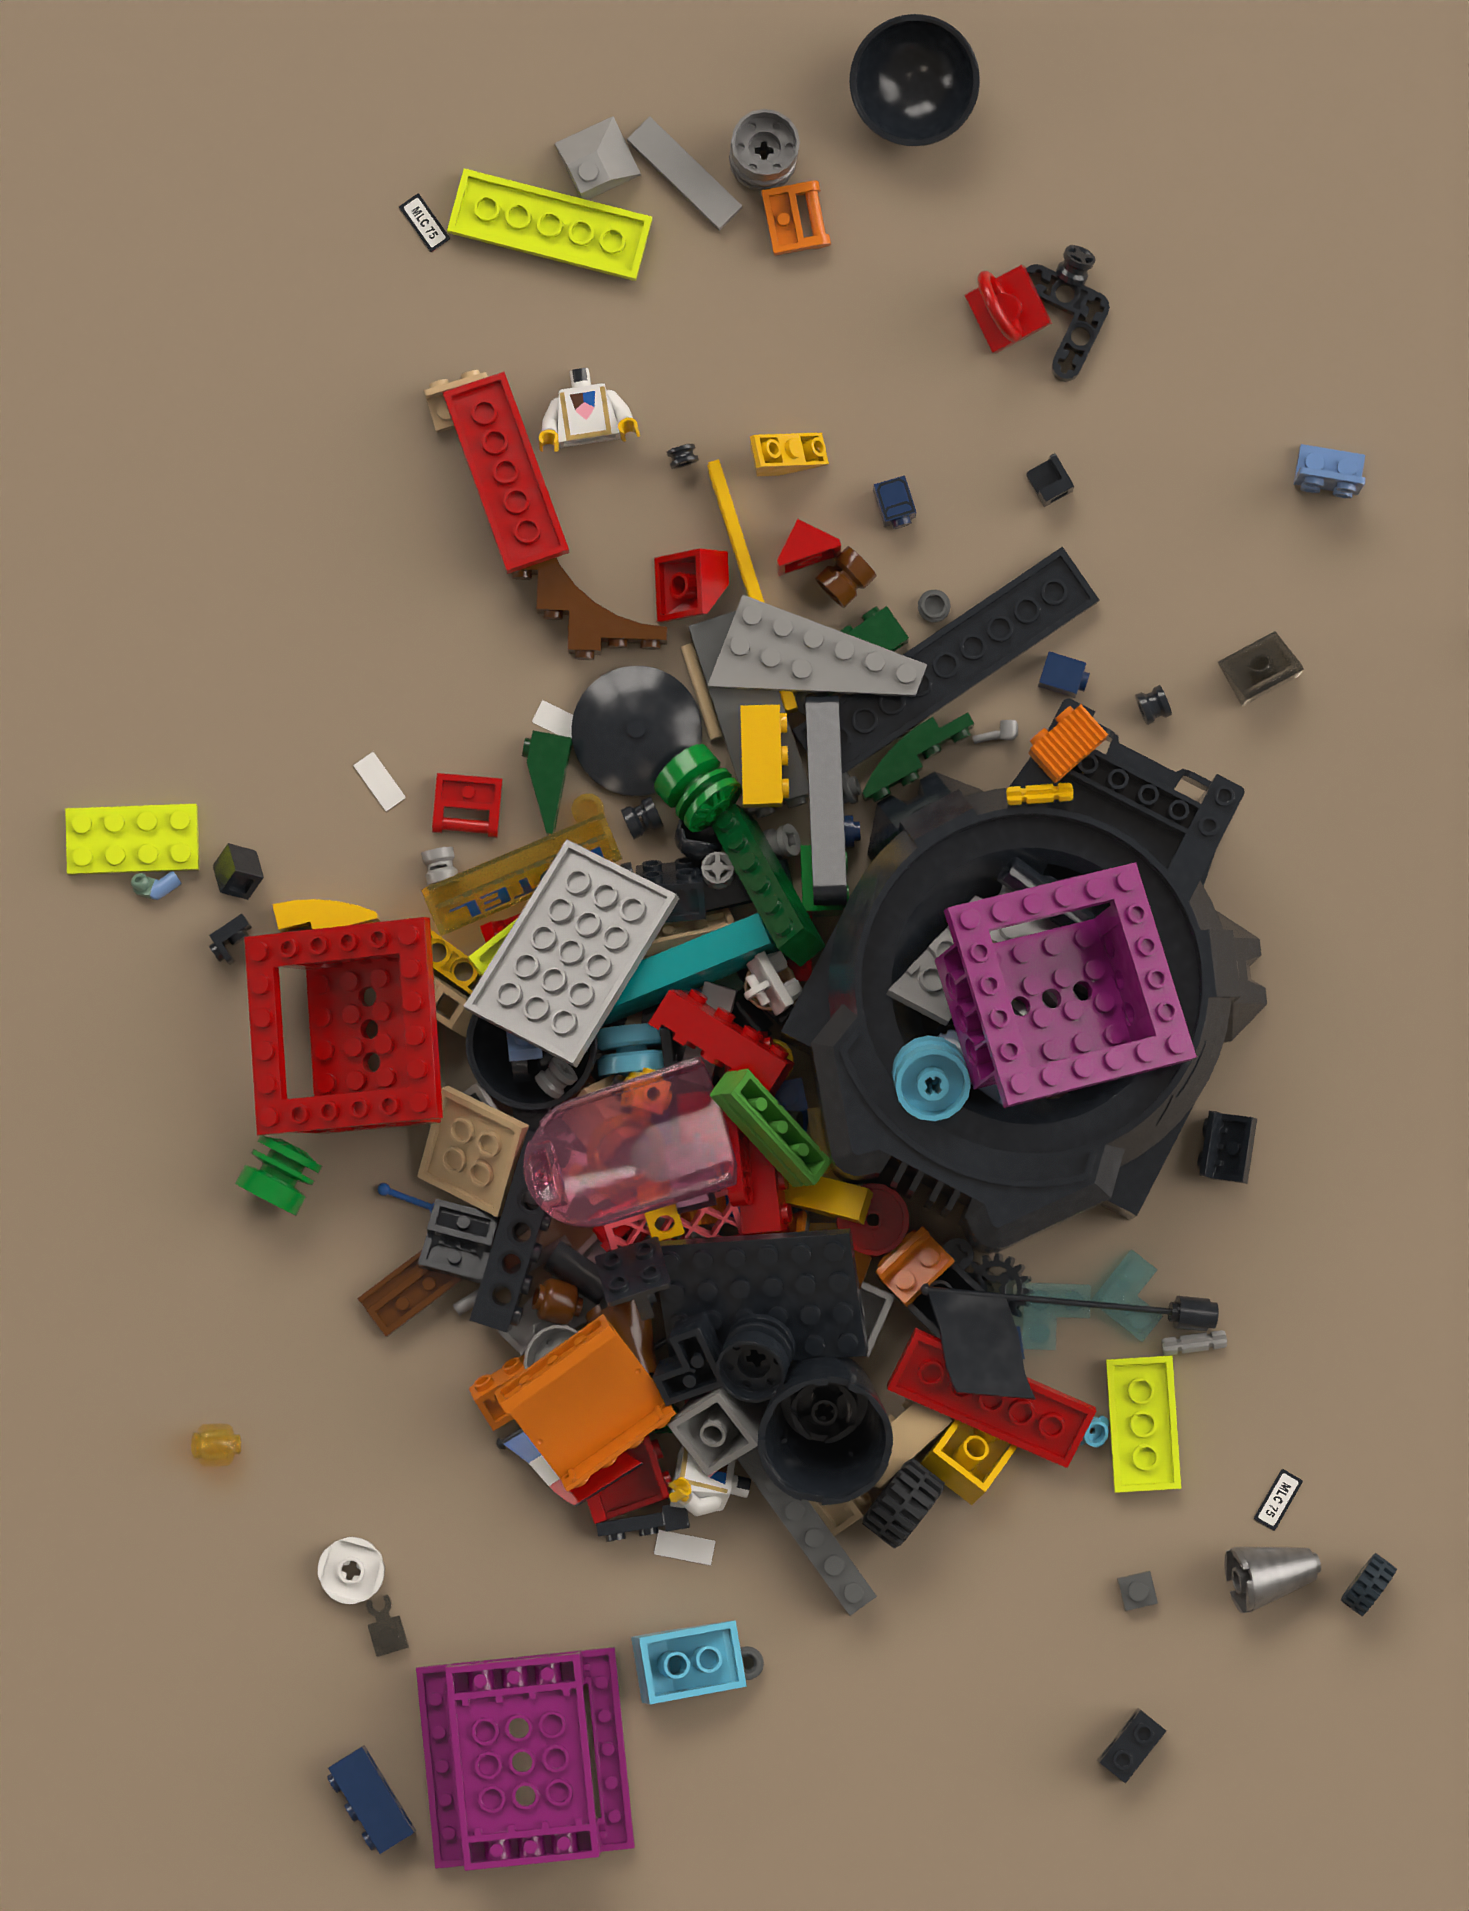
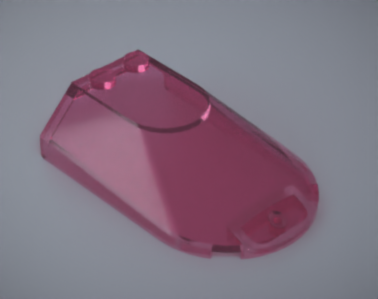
M694 1057L570 1099L546 1114L539 1122L541 1125L535 1132L532 1140L528 1141L524 1155L525 1181L536 1203L548 1215L562 1223L577 1227H598L737 1185V1161L724 1113L710 1097L714 1085L702 1059Z

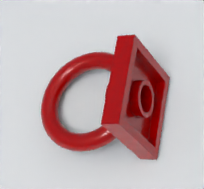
M1020 265L997 278L989 271H981L977 277L978 288L965 294L984 337L994 354L1052 324L1024 265Z

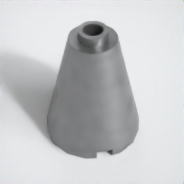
M1234 1547L1225 1553L1226 1580L1233 1581L1235 1590L1230 1591V1595L1236 1608L1241 1613L1252 1612L1315 1581L1317 1573L1321 1572L1320 1559L1309 1548Z

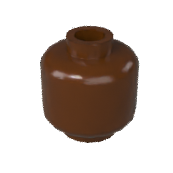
M549 1278L543 1284H538L532 1299V1309L536 1310L540 1320L559 1325L570 1323L574 1316L579 1317L583 1307V1298L579 1297L578 1288L575 1285L554 1278Z

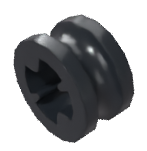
M685 444L668 450L667 456L672 458L671 468H681L699 461L698 455L693 454L695 445Z

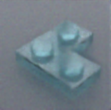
M1131 1249L1090 1301L1149 1306L1137 1295L1157 1269ZM1100 1309L1140 1342L1145 1340L1163 1317L1161 1314Z
M1025 1284L1026 1288L1033 1290V1294L1029 1296L1091 1301V1285ZM1029 1302V1307L1023 1306V1349L1056 1350L1057 1317L1090 1318V1308Z

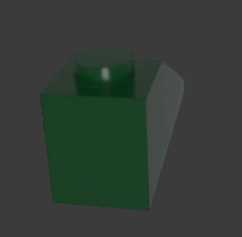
M533 730L532 737L525 738L522 757L527 758L526 763L546 834L548 837L554 838L572 748V738Z

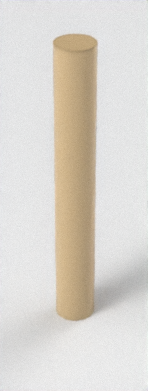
M694 644L683 645L681 650L710 740L718 739L723 735Z

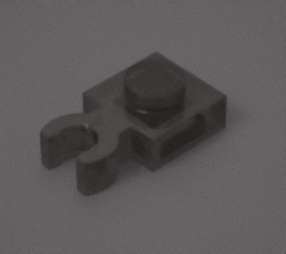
M388 1594L383 1596L385 1601L383 1610H376L372 1599L366 1602L368 1612L375 1616L377 1621L368 1624L377 1657L409 1648L401 1616L398 1615L392 1618L390 1616L392 1599Z

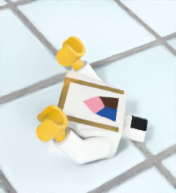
M578 368L570 371L572 388L559 390V397L553 399L549 404L542 420V432L539 434V450L543 452V446L546 444L554 445V452H557L559 447L563 448L621 439L625 442V435L628 432H635L637 437H640V431L629 407L615 391L606 390L603 383L591 385L589 369Z
M682 1445L677 1456L674 1481L669 1483V1487L672 1488V1493L669 1494L670 1506L686 1508L694 1516L721 1511L724 1509L730 1494L747 1498L751 1479L733 1475L735 1460L711 1475L706 1476Z

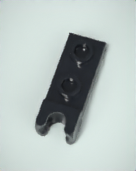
M670 1504L663 1505L662 1512L596 1523L598 1537L605 1536L606 1542L626 1539L625 1532L638 1530L639 1536L659 1533V1526H665L666 1532L690 1528L687 1509L673 1507Z

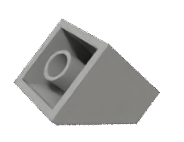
M720 1387L691 1397L667 1425L706 1476H709L758 1446L759 1425L769 1400L760 1403L744 1402L732 1397Z

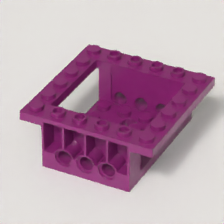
M1136 862L956 905L944 910L954 944L935 959L938 974L973 1089L997 1084L1004 1108L1191 1061L1196 1058ZM1109 902L1111 905L1094 919L997 943L992 942L989 931ZM1075 984H1081L1087 989L1088 998L1086 1001H1081L1074 996L1073 987ZM1043 992H1051L1057 997L1058 1004L1056 1008H1048L1044 1005L1042 1001ZM1017 999L1025 1004V1016L1014 1014L1011 1004L1012 1000Z
M615 1647L416 1667L435 1869L464 1866V1870L469 1871L596 1858L604 1851L635 1848ZM585 1684H588L601 1817H596L583 1692ZM522 1718L528 1723L529 1731L527 1735L518 1738L511 1734L509 1725L513 1719ZM519 1752L529 1754L532 1759L531 1768L527 1771L515 1769L513 1766L515 1754ZM522 1786L531 1787L535 1792L534 1802L530 1805L520 1804L516 1799L518 1788Z

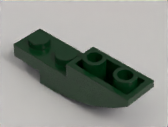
M967 712L940 728L934 717H931L906 734L888 751L871 774L862 792L864 801L872 798L875 803L890 795L891 791L889 788L901 782L904 787L919 779L918 772L923 770L919 757L923 755L925 760L942 751V744L950 740L956 744L971 735L969 730L974 727V722L970 714Z

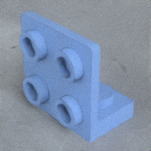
M1301 444L1294 485H1300V490L1305 492L1320 493V489L1333 491V496L1352 498V495H1358L1365 485L1366 478L1362 477L1365 455Z

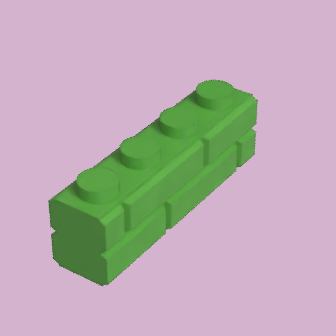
M749 1069L739 1070L738 1072H726L710 1093V1097L792 1187L815 1185L831 1164L830 1158L823 1151H820V1147L781 1105H778V1101Z

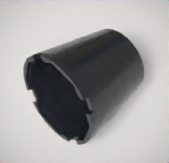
M812 1357L793 1361L783 1386L769 1400L758 1431L760 1460L773 1483L783 1492L797 1500L802 1501L804 1499L820 1502L822 1505L845 1503L869 1491L885 1473L893 1447V1432L888 1414L867 1373L857 1362L849 1357Z

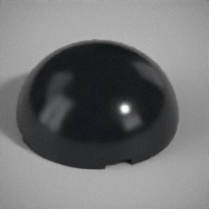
M923 14L897 16L874 28L859 45L850 69V92L859 116L874 133L898 145L926 146L942 141L952 135L965 123L972 113L980 88L979 66L971 45L949 23Z
M473 1014L466 1034L468 1063L480 1086L499 1102L522 1110L547 1109L571 1098L589 1078L597 1057L598 1038L596 1035L578 1066L574 1067L568 1064L575 1071L578 1078L573 1085H567L564 1088L565 1093L559 1099H555L541 1089L536 1082L535 1076L530 1082L513 1083L505 1030Z

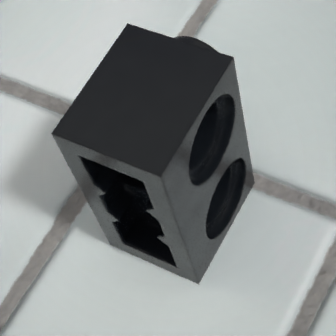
M1137 1708L1097 1761L1126 1784L1167 1730L1141 1709Z

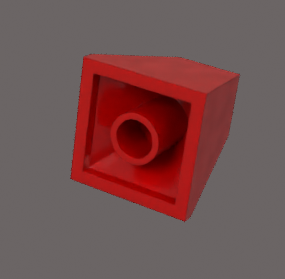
M698 548L655 557L657 622L663 623L708 614L729 585L728 551Z

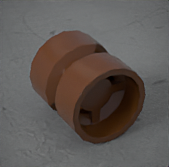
M849 546L835 558L836 565L834 567L828 565L815 578L819 586L842 608H845L857 596L856 590L858 588L864 589L877 577L871 566Z

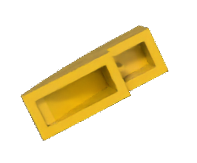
M308 899L272 904L278 930L281 933L310 925L312 929L380 921L377 912L340 901Z
M821 1177L815 1185L792 1187L789 1183L788 1189L785 1190L786 1203H790L793 1207L832 1218L838 1217L863 1225L873 1196V1192L868 1188L826 1177Z

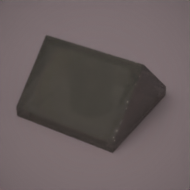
M1276 631L1218 661L1241 706L1300 676L1304 670L1300 661Z

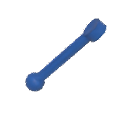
M381 1183L377 1187V1191L381 1196L390 1195L428 1209L432 1213L434 1203L430 1204L393 1190L387 1183Z

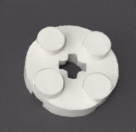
M347 1537L335 1541L324 1550L318 1563V1577L325 1592L332 1599L344 1604H356L368 1600L379 1590L385 1576L382 1554L372 1543L358 1537ZM351 1561L357 1562L356 1568L360 1569L361 1573L359 1576L355 1575L352 1580L346 1579L347 1573L342 1571L343 1565H349Z

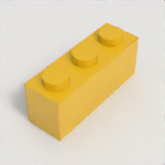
M780 704L740 705L743 808L783 807V798H789V779H782V766H788V746H781V733H787V713H780Z

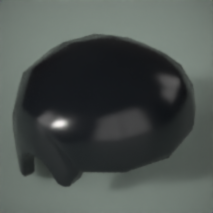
M679 820L674 839L677 848L687 858L703 861L710 853L721 852L722 845L712 826L699 832H692L686 827L684 820Z

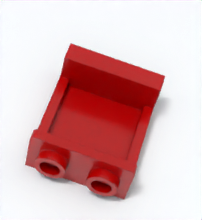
M648 1434L637 1447L628 1448L625 1452L642 1462L643 1465L587 1500L594 1524L669 1498V1491L672 1490L669 1487V1483L672 1482L668 1470L664 1472L661 1470L658 1459L664 1456L658 1439L651 1440Z

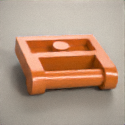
M807 181L761 190L774 256L808 249H820L831 245L830 235L825 232L818 193L821 191L819 181ZM804 195L806 198L813 236L805 238L796 196Z

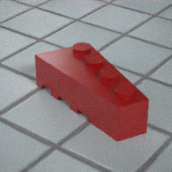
M693 988L690 991L669 990L648 1024L657 1030L660 1027H667L674 1032L673 1040L692 1049L699 1047L702 1049L700 1052L702 1058L721 1068L726 1065L729 1067L727 1072L749 1069L774 1097L795 1064L787 1058L789 1053L774 1043L769 1046L761 1041L762 1034L748 1025L742 1028L733 1022L735 1016L724 1008L718 1006L717 1009H714L706 1003L708 998L701 992Z

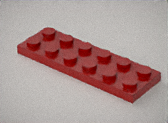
M505 372L442 392L507 574L568 554L569 548Z
M917 1328L914 1329L887 1383V1390L1065 1468H1068L1096 1413L1095 1406L1027 1377V1380L1036 1398L1035 1400L956 1393L945 1367L941 1339Z

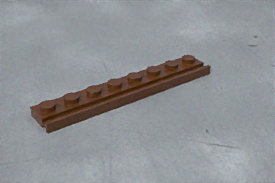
M569 1142L568 1146L577 1149L572 1142ZM590 1165L580 1191L598 1178ZM525 1202L530 1208H538L536 1205ZM519 1222L515 1226V1234L518 1238L530 1230V1227L523 1222ZM421 1250L357 1299L365 1307L383 1334L388 1337L463 1279L418 1268Z

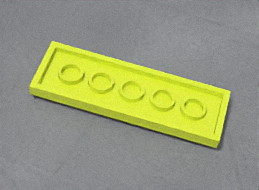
M464 168L447 232L636 281L653 217Z

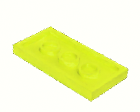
M197 804L65 808L68 875L200 870Z
M1173 1356L1106 1359L1114 1493L1181 1489Z

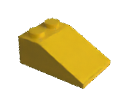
M953 1419V1422L948 1425L920 1464L945 1482L947 1487L970 1505H973L990 1487L1017 1446Z

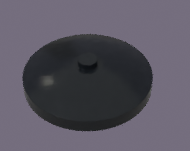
M626 666L600 676L585 690L573 714L571 736L577 759L584 771L594 782L615 794L628 797H646L657 794L654 791V783L663 768L675 756L691 746L702 743V721L693 696L675 677L653 667Z

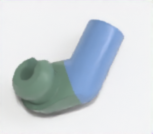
M171 871L160 880L147 877L143 873H138L131 879L133 891L137 895L153 900L161 899L182 884L174 871Z

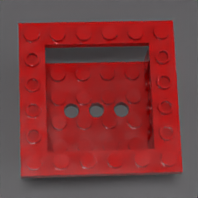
M429 917L244 937L257 1135L285 1133L330 1134L441 1123L443 1108ZM280 967L306 970L314 1096L287 1099ZM369 988H373L376 993V1000L371 1006H368L364 1001V994ZM373 1020L378 1025V1033L373 1039H370L366 1033V1027ZM374 1053L380 1058V1066L375 1072L371 1071L368 1065V1060Z

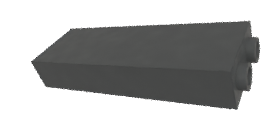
M736 611L689 625V632L706 685L709 683ZM722 687L708 688L737 781L742 785L740 705L780 704V713H786L779 691ZM787 719V733H781V746H788V766H782V779H789V798H783V805L787 804L788 809L807 803L806 798L809 797V784ZM776 807L746 808L748 814H756L757 819L776 813L774 809Z

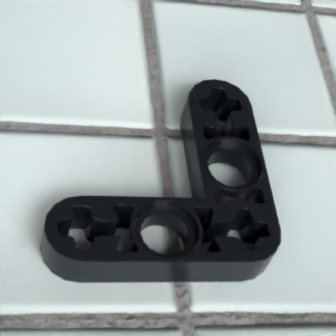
M1030 265L1026 268L1029 276H1034L1036 272L1042 275L1041 281L1048 285L1051 278L1056 280L1052 286L1050 296L1044 294L1047 291L1046 286L1036 285L1035 289L1041 301L1074 316L1053 358L1051 366L1052 373L1058 380L1064 382L1072 381L1079 375L1105 322L1110 308L1109 301L1102 293L1085 285L1076 286L1063 281L1055 271L1043 265ZM1069 286L1072 288L1075 295L1074 298L1066 303L1059 301L1056 297V290L1059 287ZM1095 300L1100 302L1099 308L1103 310L1102 313L1096 312L1091 324H1097L1096 328L1088 322L1078 321L1079 317L1086 320L1090 309L1086 304H1093ZM1079 328L1085 329L1090 335L1089 342L1081 346L1076 345L1071 339L1072 332ZM1068 346L1074 352L1083 353V356L1079 357L1078 354H1075L1071 366L1076 369L1074 371L1068 370L1065 374L1061 372V365L1058 362L1066 361L1070 350H1064V347Z

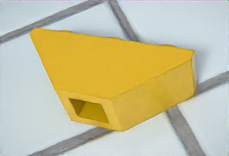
M822 433L760 434L750 436V448L757 476H780L829 464Z

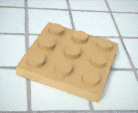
M450 1086L441 1088L443 1118H441V1123L431 1124L417 1177L499 1217L502 1215L529 1125Z

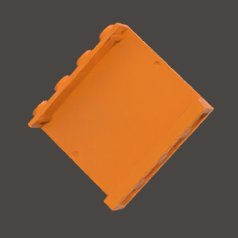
M604 1314L494 1392L500 1406L507 1414H511L558 1475L567 1492L574 1487L578 1488L584 1485L592 1474L601 1468H607L616 1461L617 1456L628 1448L637 1447L642 1443L646 1435L655 1429L665 1427L670 1422L671 1417L676 1415L672 1405H665L652 1377Z

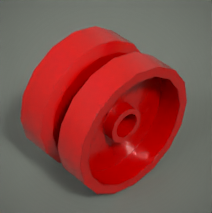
M868 1183L861 1185V1187L868 1188L873 1192L866 1218L868 1215L876 1214L879 1217L878 1225L870 1226L867 1224L866 1219L863 1225L837 1217L836 1227L837 1229L851 1228L855 1251L871 1257H879L890 1253L901 1244L908 1231L909 1212L905 1201L895 1190L884 1184Z

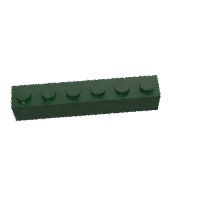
M734 802L724 812L720 813L715 821L710 822V825L777 948L801 967L826 945L758 822Z

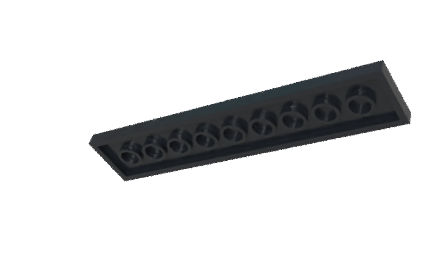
M1063 546L903 654L906 657L927 664L915 697L854 693L844 694L839 698L842 773L851 771L1100 601ZM806 721L792 729V732L807 752Z

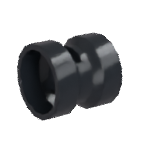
M651 797L641 800L640 805L636 807L628 806L621 809L633 839L643 836L644 831L649 829L657 830L664 827Z

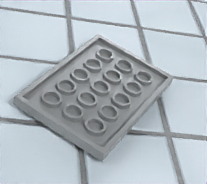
M566 839L466 1001L464 1008L487 1022L577 1067L677 904L678 896Z

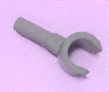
M1001 720L1000 731L973 736L974 744L994 739L1014 740L1018 736V723L1015 720Z

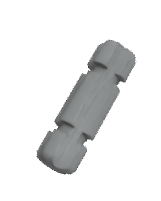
M1220 1330L1212 1331L1208 1335L1205 1332L1183 1335L1179 1339H1176V1337L1163 1338L1161 1342L1164 1355L1169 1356L1176 1355L1180 1351L1183 1354L1209 1350L1210 1347H1213V1349L1227 1347V1337L1225 1331Z

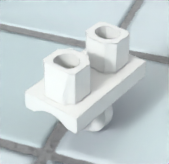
M763 951L746 964L751 972V975L745 978L751 987L750 990L744 993L746 1000L756 997L762 1007L769 1003L774 1014L778 1016L785 1012L794 1003L793 1001L800 996L803 989L798 980L793 978L782 983L777 974L787 967V961L781 951L767 955Z

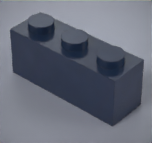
M365 1745L328 1767L331 1773L327 1776L328 1781L336 1793L343 1792L348 1801L344 1805L345 1809L354 1822L359 1820L366 1831L362 1833V1837L371 1851L377 1849L379 1854L415 1833V1827Z

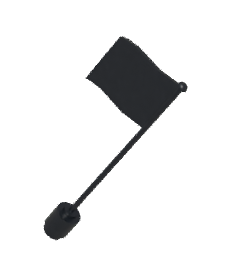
M928 1283L921 1286V1293L924 1296L928 1295L939 1326L945 1367L955 1392L962 1394L1036 1399L1025 1374L1019 1335L1007 1300L1168 1315V1321L1173 1322L1175 1329L1207 1331L1208 1328L1215 1329L1219 1316L1217 1302H1211L1209 1298L1177 1296L1174 1302L1169 1303L1168 1308L930 1287Z

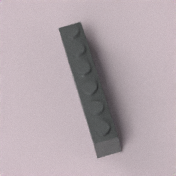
M758 1446L737 1458L848 1614L851 1616L876 1598L875 1592L810 1502L804 1499L800 1501L789 1496L769 1478L761 1463Z

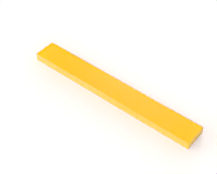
M720 460L708 462V474L747 596L764 602ZM779 691L787 715L797 712L798 706L793 691Z

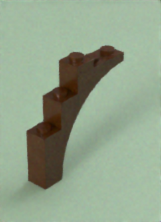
M557 557L509 573L516 580H531L532 575H538L536 610L538 614H543V619L562 620L563 615H569L568 653L575 654V659L594 660V655H601L602 642H608V647L627 648V643L641 644L640 648L649 650L660 649V644L667 645V627L642 624L618 616L595 603L574 584L559 564Z

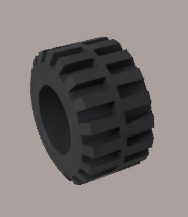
M914 1458L906 1461L865 1513L862 1524L892 1548L901 1546L944 1490L945 1482Z

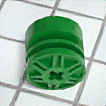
M704 744L691 746L675 756L663 768L654 783V791L670 808L676 807L675 814L682 821L684 820V824L692 832H699L710 827V822L715 821L720 813L724 812L734 802L736 803L742 793V785L732 777V774L726 768H720L721 762Z
M260 1135L258 1142L270 1148L267 1156L253 1149L252 1155L262 1162L260 1169L245 1165L235 1184L297 1216L306 1199V1196L295 1188L297 1182L313 1185L315 1181L302 1174L305 1167L319 1173L323 1166L319 1165L309 1153L281 1138L277 1139Z

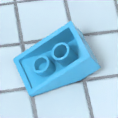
M736 1620L631 1637L642 1703L655 1704L747 1687Z

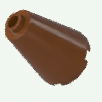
M634 1300L606 1307L601 1310L600 1305H597L588 1311L585 1316L587 1324L604 1314L649 1375L653 1377L657 1364L652 1318L642 1321Z

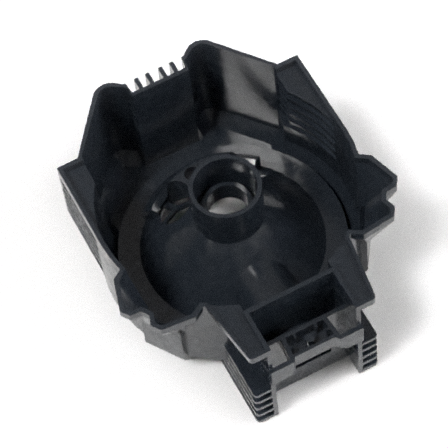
M1070 698L1063 700L1048 732L1058 724L1055 720L1056 717L1067 707L1071 706L1075 710L1082 704ZM1082 705L1093 717L1096 711ZM1101 724L1099 725L1108 734L1106 741L1110 742L1106 754L1094 749L1056 783L1030 757L1009 786L1025 788L1028 785L1053 784V786H1058V783H1071L1073 786V800L1059 802V799L1049 803L1027 804L1022 802L1021 805H1009L1006 798L1007 788L983 792L979 788L935 771L920 779L918 796L906 802L893 795L879 801L876 805L867 852L872 863L865 870L851 893L836 927L781 1030L782 1041L810 1055L827 1154L831 1160L830 1167L834 1175L843 1182L850 1184L865 1183L872 1180L876 1182L886 1166L897 1170L889 1188L895 1190L903 1174L913 1179L904 1197L911 1199L920 1183L932 1189L923 1207L930 1209L939 1193L949 1197L940 1213L944 1218L952 1211L957 1201L964 1205L958 1225L961 1226L964 1236L976 1251L985 1254L999 1253L1099 1205L1127 1220L1136 1217L1195 1102L1209 1081L1220 1056L1223 1043L1233 1041L1267 1005L1266 988L1253 981L1250 973V966L1262 955L1260 939L1216 911L1204 888L1216 849L1244 796V788L1219 774H1216L1213 780L1210 781L1184 768L1175 772L1120 744L1118 735ZM1181 779L1204 790L1198 802L1174 790ZM1018 857L1042 876H1052L1058 879V881L1136 862L1196 1058L1191 1061L1069 1091L1059 1098L1046 1099L1045 1097L1006 1108L979 1089L974 1090L971 1084L968 1099L962 1108L949 1118L928 1121L918 1119L908 1113L898 1100L892 1076L893 1063L904 1045L915 1038L927 1035L922 1028V1013L886 995V993L926 951L929 945L948 927L944 910L948 907L969 903L975 895L982 899L998 896L1003 886L997 881L998 874L1011 858ZM1109 902L1086 909L1092 912L1094 918H1096L1111 905ZM1073 989L1079 1000H1087L1088 996ZM950 1018L946 1026L940 1024L931 1036L939 1037V1034L943 1033L948 1025H954L952 1018Z

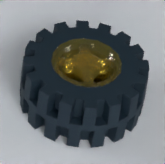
M1377 1553L1373 1554L1349 1585L1341 1601L1359 1615L1364 1616L1387 1587L1397 1568Z

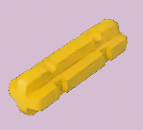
M1058 783V786L1042 784L1028 785L1025 788H1021V786L1008 787L1006 790L1007 803L1009 805H1021L1022 802L1027 804L1049 803L1059 799V802L1073 800V786L1071 783Z

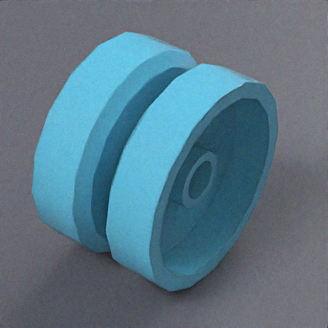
M643 1023L600 1029L597 1033L598 1049L601 1051H616V1053L601 1056L596 1060L598 1077L606 1078L613 1074L628 1077L629 1072H642L643 1068L665 1072L662 1050H647V1047L662 1045L660 1029L665 1027H660L657 1030L650 1024Z
M929 1035L915 1038L904 1045L895 1057L892 1076L898 1100L911 1115L928 1121L946 1119L958 1112L968 1099L971 1082L964 1056L956 1045L943 1037Z

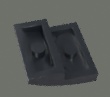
M436 1199L427 1226V1235L418 1262V1268L481 1284L500 1216L496 1217L486 1211Z

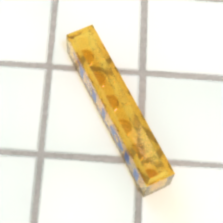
M603 812L421 889L440 936L530 899L566 839L613 863L622 860Z

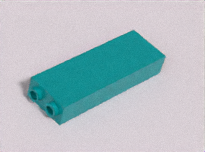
M756 913L643 959L601 1027L660 1004L669 990L690 991L691 988L697 989L703 986L705 981L714 982L748 968L746 964L763 951L767 955L780 950L777 948L759 913Z

